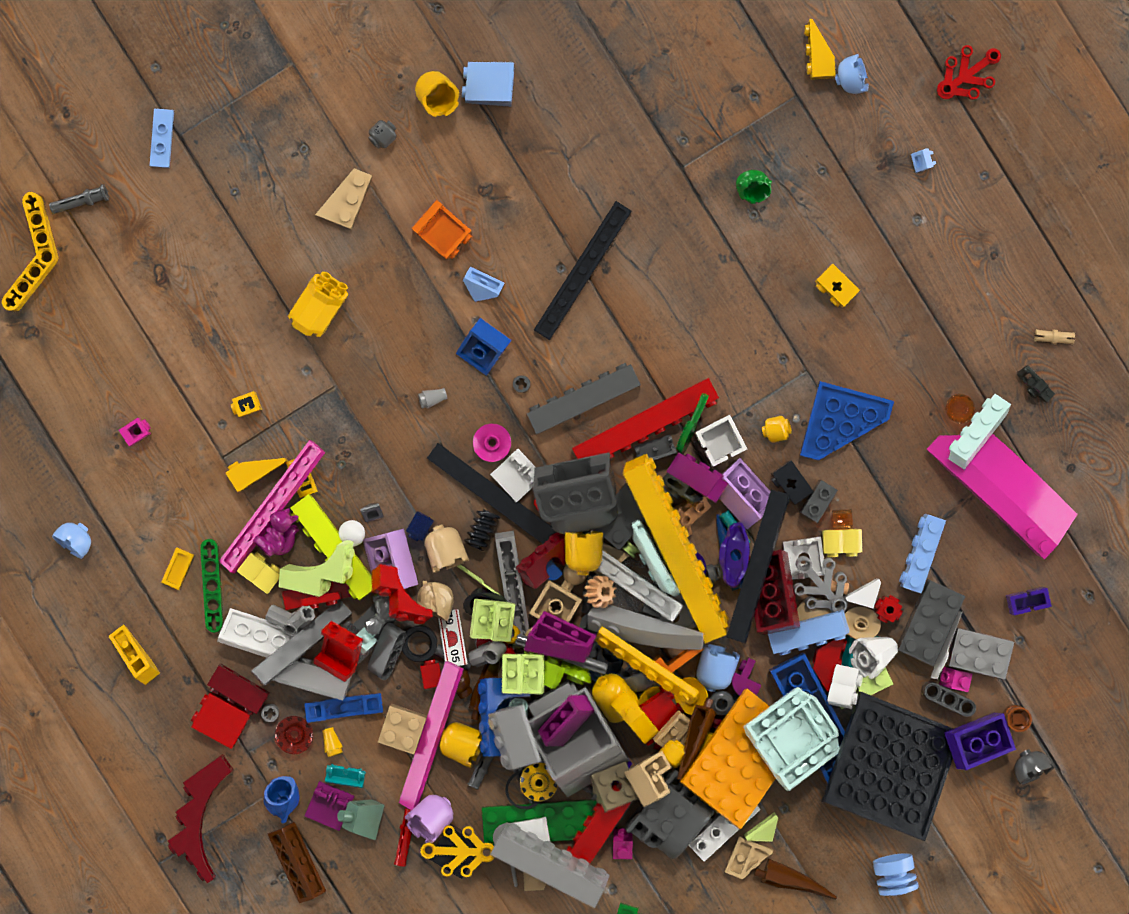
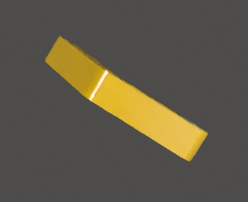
M34 192L26 193L23 196L22 202L37 255L2 299L3 307L14 312L19 311L58 262V253L44 201L40 195ZM32 197L34 199H37V201L34 202V206L29 204V202L32 201ZM37 215L42 217V222L39 225L34 223V218ZM41 234H46L47 241L41 244L39 237ZM50 252L52 259L49 262H45L44 255ZM38 267L40 269V275L38 277H33L32 271L34 268ZM26 282L28 290L22 293L20 286ZM16 292L17 294L21 295L22 298L17 297L18 295H16V294H14V293ZM10 299L14 300L15 306H10Z

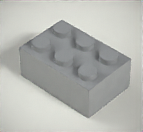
M957 627L950 644L949 657L946 664L1006 679L1014 642Z

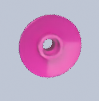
M486 424L476 431L473 438V448L481 459L488 462H496L503 459L509 453L511 437L504 427L498 424ZM490 439H494L496 441L495 446L491 447L488 442Z

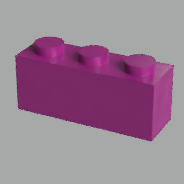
M678 452L666 472L712 501L717 502L728 485V482L722 479L724 475L716 470L710 472V467L700 461L697 464L695 463L697 459L688 453L684 456Z
M569 695L538 730L545 746H564L595 711L587 695Z

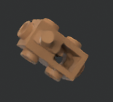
M704 495L701 501L690 503L684 499L678 505L673 506V509H677L681 518L679 522L682 527H686L689 536L692 535L691 524L712 507L707 501L709 498Z

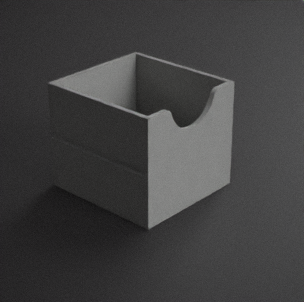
M586 687L573 695H587L595 711L564 746H545L538 730L565 700L528 721L536 747L543 757L549 773L567 797L592 783L590 779L592 774L623 762H629L602 711Z

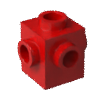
M884 595L882 598L879 597L874 605V612L878 614L877 618L886 624L888 621H898L903 613L901 610L903 606L898 604L900 600L892 595H889V597ZM892 606L893 608L891 613H887L886 611L887 607Z

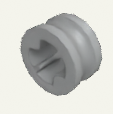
M267 704L262 709L261 716L266 722H273L279 716V709L274 704ZM269 708H272V712L275 711L276 714L272 715L271 718L267 717L268 714H265V711H268Z

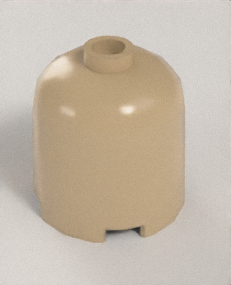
M443 525L433 527V532L426 536L424 541L433 573L440 572L441 568L446 567L448 570L464 564V561H469L460 534L456 529L452 527L444 528Z

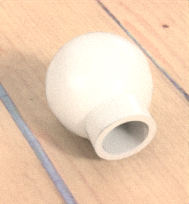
M349 520L340 526L338 534L342 542L345 540L353 541V547L363 542L365 529L358 521Z

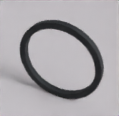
M521 770L510 776L506 783L505 792L507 799L513 806L520 809H530L540 801H536L529 806H520L511 800L508 793L510 781L516 775L522 774L524 770ZM538 779V781L540 782V785H542V784H543L542 780Z

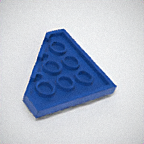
M819 381L800 456L820 460L888 421L894 401Z

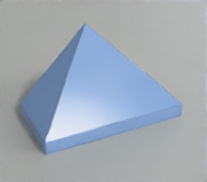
M472 267L469 268L463 279L475 302L498 297L505 284Z

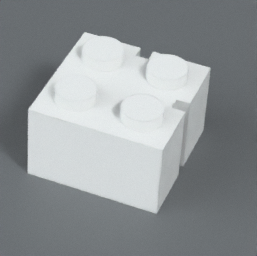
M730 415L694 432L701 447L707 448L704 453L712 467L727 460V454L733 457L747 450Z

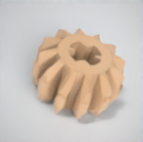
M595 576L593 579L588 580V586L584 587L587 590V593L584 594V596L588 597L587 603L592 604L594 608H606L608 605H611L613 603L612 598L617 597L614 594L617 588L612 587L614 581L609 580L607 576Z

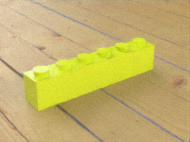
M308 494L291 507L293 511L291 515L299 516L296 522L300 521L304 526L303 532L308 538L312 537L316 542L314 543L315 548L319 553L323 552L326 555L325 561H327L334 553L337 545L342 543L337 528L313 496ZM354 553L351 565L353 567L352 576L343 584L347 583L350 587L348 592L354 599L362 600L372 593V575Z

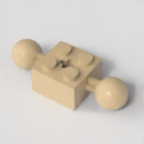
M565 565L563 569L565 580L560 586L548 580L529 614L539 619L542 613L546 611L569 622L582 601V598L571 591L574 585L583 583L587 575H578V571H573ZM560 602L559 606L561 608L555 609V611L552 610L551 603ZM533 627L526 631L525 636H528Z

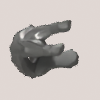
M376 594L371 595L374 604L353 625L359 631L366 625V631L371 636L375 635L374 637L378 640L384 626L387 623H394L397 619L389 617V596Z

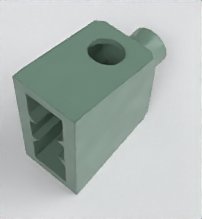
M373 799L349 801L346 810H340L337 818L338 821L343 822L342 827L344 829L376 840L384 804Z

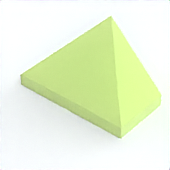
M774 812L746 832L744 836L747 841L773 842L778 816Z

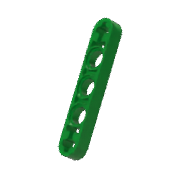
M206 539L201 543L200 547L205 625L208 631L215 633L220 631L224 624L219 545L214 539ZM208 542L215 546V549L211 550V556L216 555V559H205V555L209 556V551L205 549ZM208 561H213L216 564L215 571H207L206 563ZM208 581H216L217 589L215 591H210L207 588ZM211 599L217 600L219 604L216 610H211L208 607V602ZM219 612L215 619L220 625L214 629L213 626H210V622L213 621V615L209 617L208 613L214 614Z

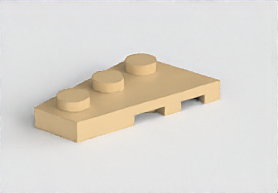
M354 168L315 215L352 229L372 175Z

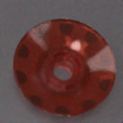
M289 716L277 725L275 740L279 748L284 752L299 754L307 750L311 745L313 729L306 719L300 716ZM292 731H297L298 737H292Z

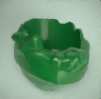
M748 170L737 178L736 189L742 200L745 199L751 204H756L770 197L772 181L761 171Z

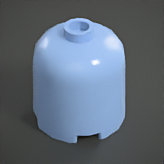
M704 644L696 671L697 680L710 692L727 688L732 682L740 654L735 651L732 654L725 652L726 648L719 645L708 644L707 646Z

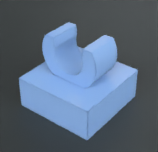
M923 149L911 154L916 173L932 168L936 164V161L932 162L930 156L933 154V151Z

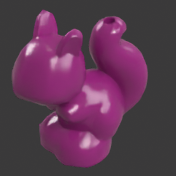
M289 508L272 513L270 515L272 528H267V533L263 537L256 536L253 539L254 543L269 557L273 554H287L294 546L295 533L299 532V528L291 524L297 521L299 516H290Z

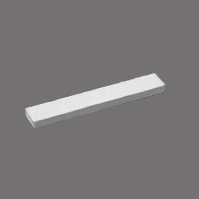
M602 550V562L597 570L671 622H674L684 606Z

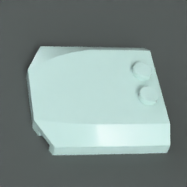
M640 521L633 523V540L641 553L639 554L640 559L644 565L647 564L650 570L648 573L653 582L656 581L661 591L674 597L679 596L681 592L673 576L668 574L652 544L655 542L648 529Z
M795 687L743 726L746 735L766 765L787 791L791 790L837 755L840 749L837 727L818 699L802 691L799 687Z

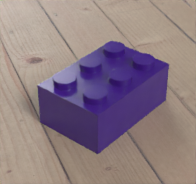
M994 712L944 732L956 769L968 770L1016 750L1004 713Z

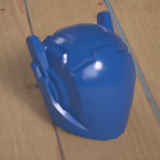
M283 776L271 780L270 784L265 788L264 805L273 816L281 818L282 824L286 823L288 815L299 804L300 794L295 780L291 777Z

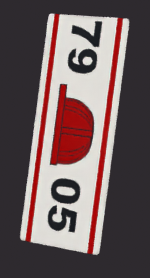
M456 609L451 611L448 621L440 618L438 620L445 661L461 666L467 664L459 610Z

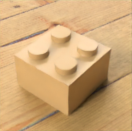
M391 703L378 743L415 754L427 715Z

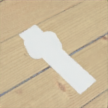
M960 611L933 666L934 669L930 678L938 679L949 657L948 650L962 615Z

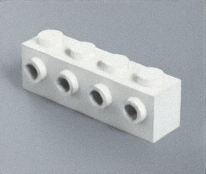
M758 805L756 806V808L754 809V811L752 812V814L750 815V817L748 818V820L745 822V824H746L757 812L760 811V808H759ZM718 813L713 819H709L689 846L705 861L739 829Z

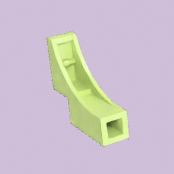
M345 540L338 544L332 556L321 565L303 567L288 564L280 568L279 587L320 597L329 591L331 581L343 583L350 579L353 573V567H351L354 556L353 541Z

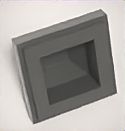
M369 503L360 509L365 522L384 517L379 503Z

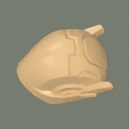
M423 581V586L418 592L417 603L425 608L432 609L433 616L448 621L454 603L452 590L447 585L439 582L427 583V581Z

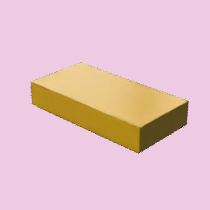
M176 547L161 583L180 590L194 554Z

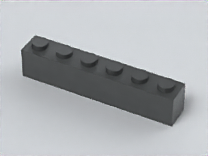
M621 364L615 367L617 371L611 374L607 371L598 375L599 380L592 382L590 379L581 383L582 388L575 390L573 387L563 392L565 396L559 399L557 396L546 400L547 404L542 407L537 404L529 408L530 412L527 415L536 434L640 386L641 384L632 365Z

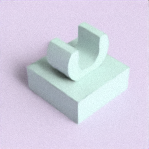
M365 627L356 634L363 639L360 651L362 654L366 653L378 641L374 637L375 635L371 636L366 631Z

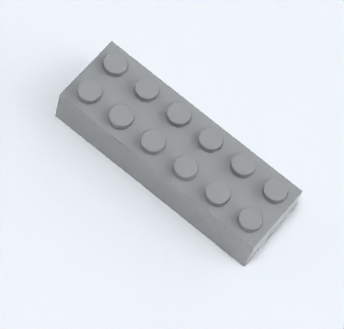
M506 822L490 854L593 908L596 907L610 876L604 869L591 866L588 861L572 856L567 850L556 848L549 841L544 842L534 833L525 832L514 823L509 824Z

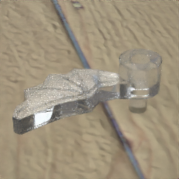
M629 558L622 562L629 569L634 566L639 568L645 567L641 559L636 561Z

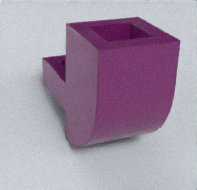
M748 656L746 660L742 659L738 668L741 671L740 673H734L731 682L733 689L739 696L744 689H749L757 696L761 687L760 683L748 678L756 662Z

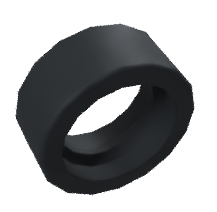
M424 625L410 627L406 631L407 637L402 647L403 654L414 662H423L430 659L437 648L435 633ZM416 632L425 633L430 639V648L422 655L412 653L408 647L409 637Z

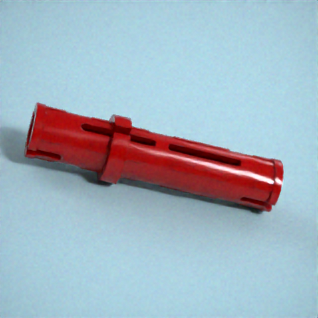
M407 807L404 809L403 821L399 827L401 832L394 865L402 867L406 866L412 832L406 825L409 821L405 819V816L411 811Z

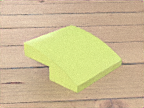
M474 599L470 637L511 642L516 604Z
M502 654V693L543 694L544 654Z

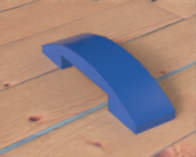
M381 693L348 696L343 700L333 698L304 703L307 723L383 712Z

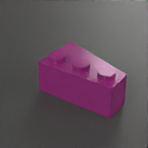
M544 611L529 632L524 650L584 663L592 651L596 635Z

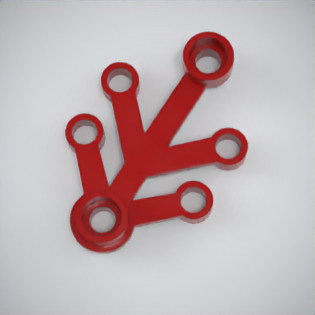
M965 45L961 49L962 57L959 75L953 81V68L957 65V59L953 56L948 57L945 61L944 81H941L937 86L939 97L950 99L957 95L968 97L971 100L979 97L980 92L977 88L967 90L957 87L962 83L980 85L986 89L992 88L995 85L993 77L981 78L973 75L988 64L994 65L998 63L1001 59L1000 51L995 48L989 49L985 53V58L968 69L969 58L973 53V48ZM965 48H968L970 50L969 55H966L964 53ZM995 53L997 55V58L992 59L990 57V54ZM949 59H952L954 61L953 66H950L948 64ZM987 79L992 81L991 86L986 84ZM944 86H948L950 88V92H944ZM974 90L977 93L976 97H972L970 92Z

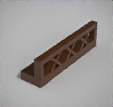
M295 822L268 833L298 902L302 903L312 900L326 892ZM277 834H279L282 843L278 841L276 837ZM285 853L288 854L290 860L286 859ZM293 871L296 872L298 878L294 876ZM301 888L304 889V891H305V893H306V896H305V897L303 896V894H302V892H301Z

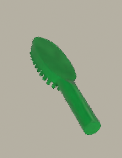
M705 393L701 394L691 421L688 420L687 424H685L684 430H682L680 439L677 442L676 450L682 455L690 444L697 421L700 419L709 396Z

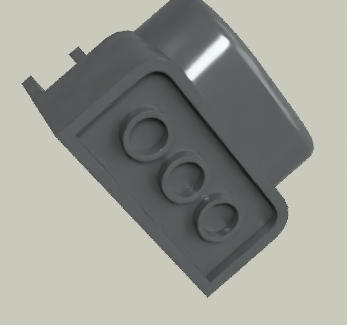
M609 452L534 468L533 493L541 518L544 521L550 522L554 531L565 534V532L577 533L603 527L617 517L616 483L614 472L610 465Z
M672 767L662 777L670 792L644 807L641 803L626 821L625 827L626 831L632 832L647 846L658 848L670 859H675L698 835L715 810L681 784V780L677 779L679 769Z

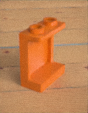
M438 200L432 204L411 228L446 260L449 258L453 259L459 253L458 247L462 243L465 245L472 238L470 235L472 230L447 210Z
M684 649L667 663L659 654L653 660L672 673L702 650Z

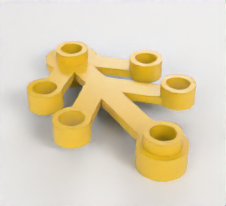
M447 825L443 829V834L445 837L450 838L457 847H436L430 842L423 844L421 847V855L427 859L434 857V855H458L449 864H445L442 867L441 872L444 876H450L453 870L468 856L477 857L469 865H464L461 868V874L464 877L471 876L472 871L482 862H491L495 858L492 855L485 856L483 854L484 849H489L491 854L494 845L483 843L476 836L471 826L464 827L462 834L465 838H469L477 848H469L455 833V829L451 825ZM447 828L452 829L453 833L451 835L445 833ZM466 829H471L472 834L470 836L465 834L464 831ZM428 846L432 848V853L430 854L425 852V848ZM445 867H449L451 869V872L449 874H446L444 872ZM469 868L470 873L467 875L464 874L463 869Z

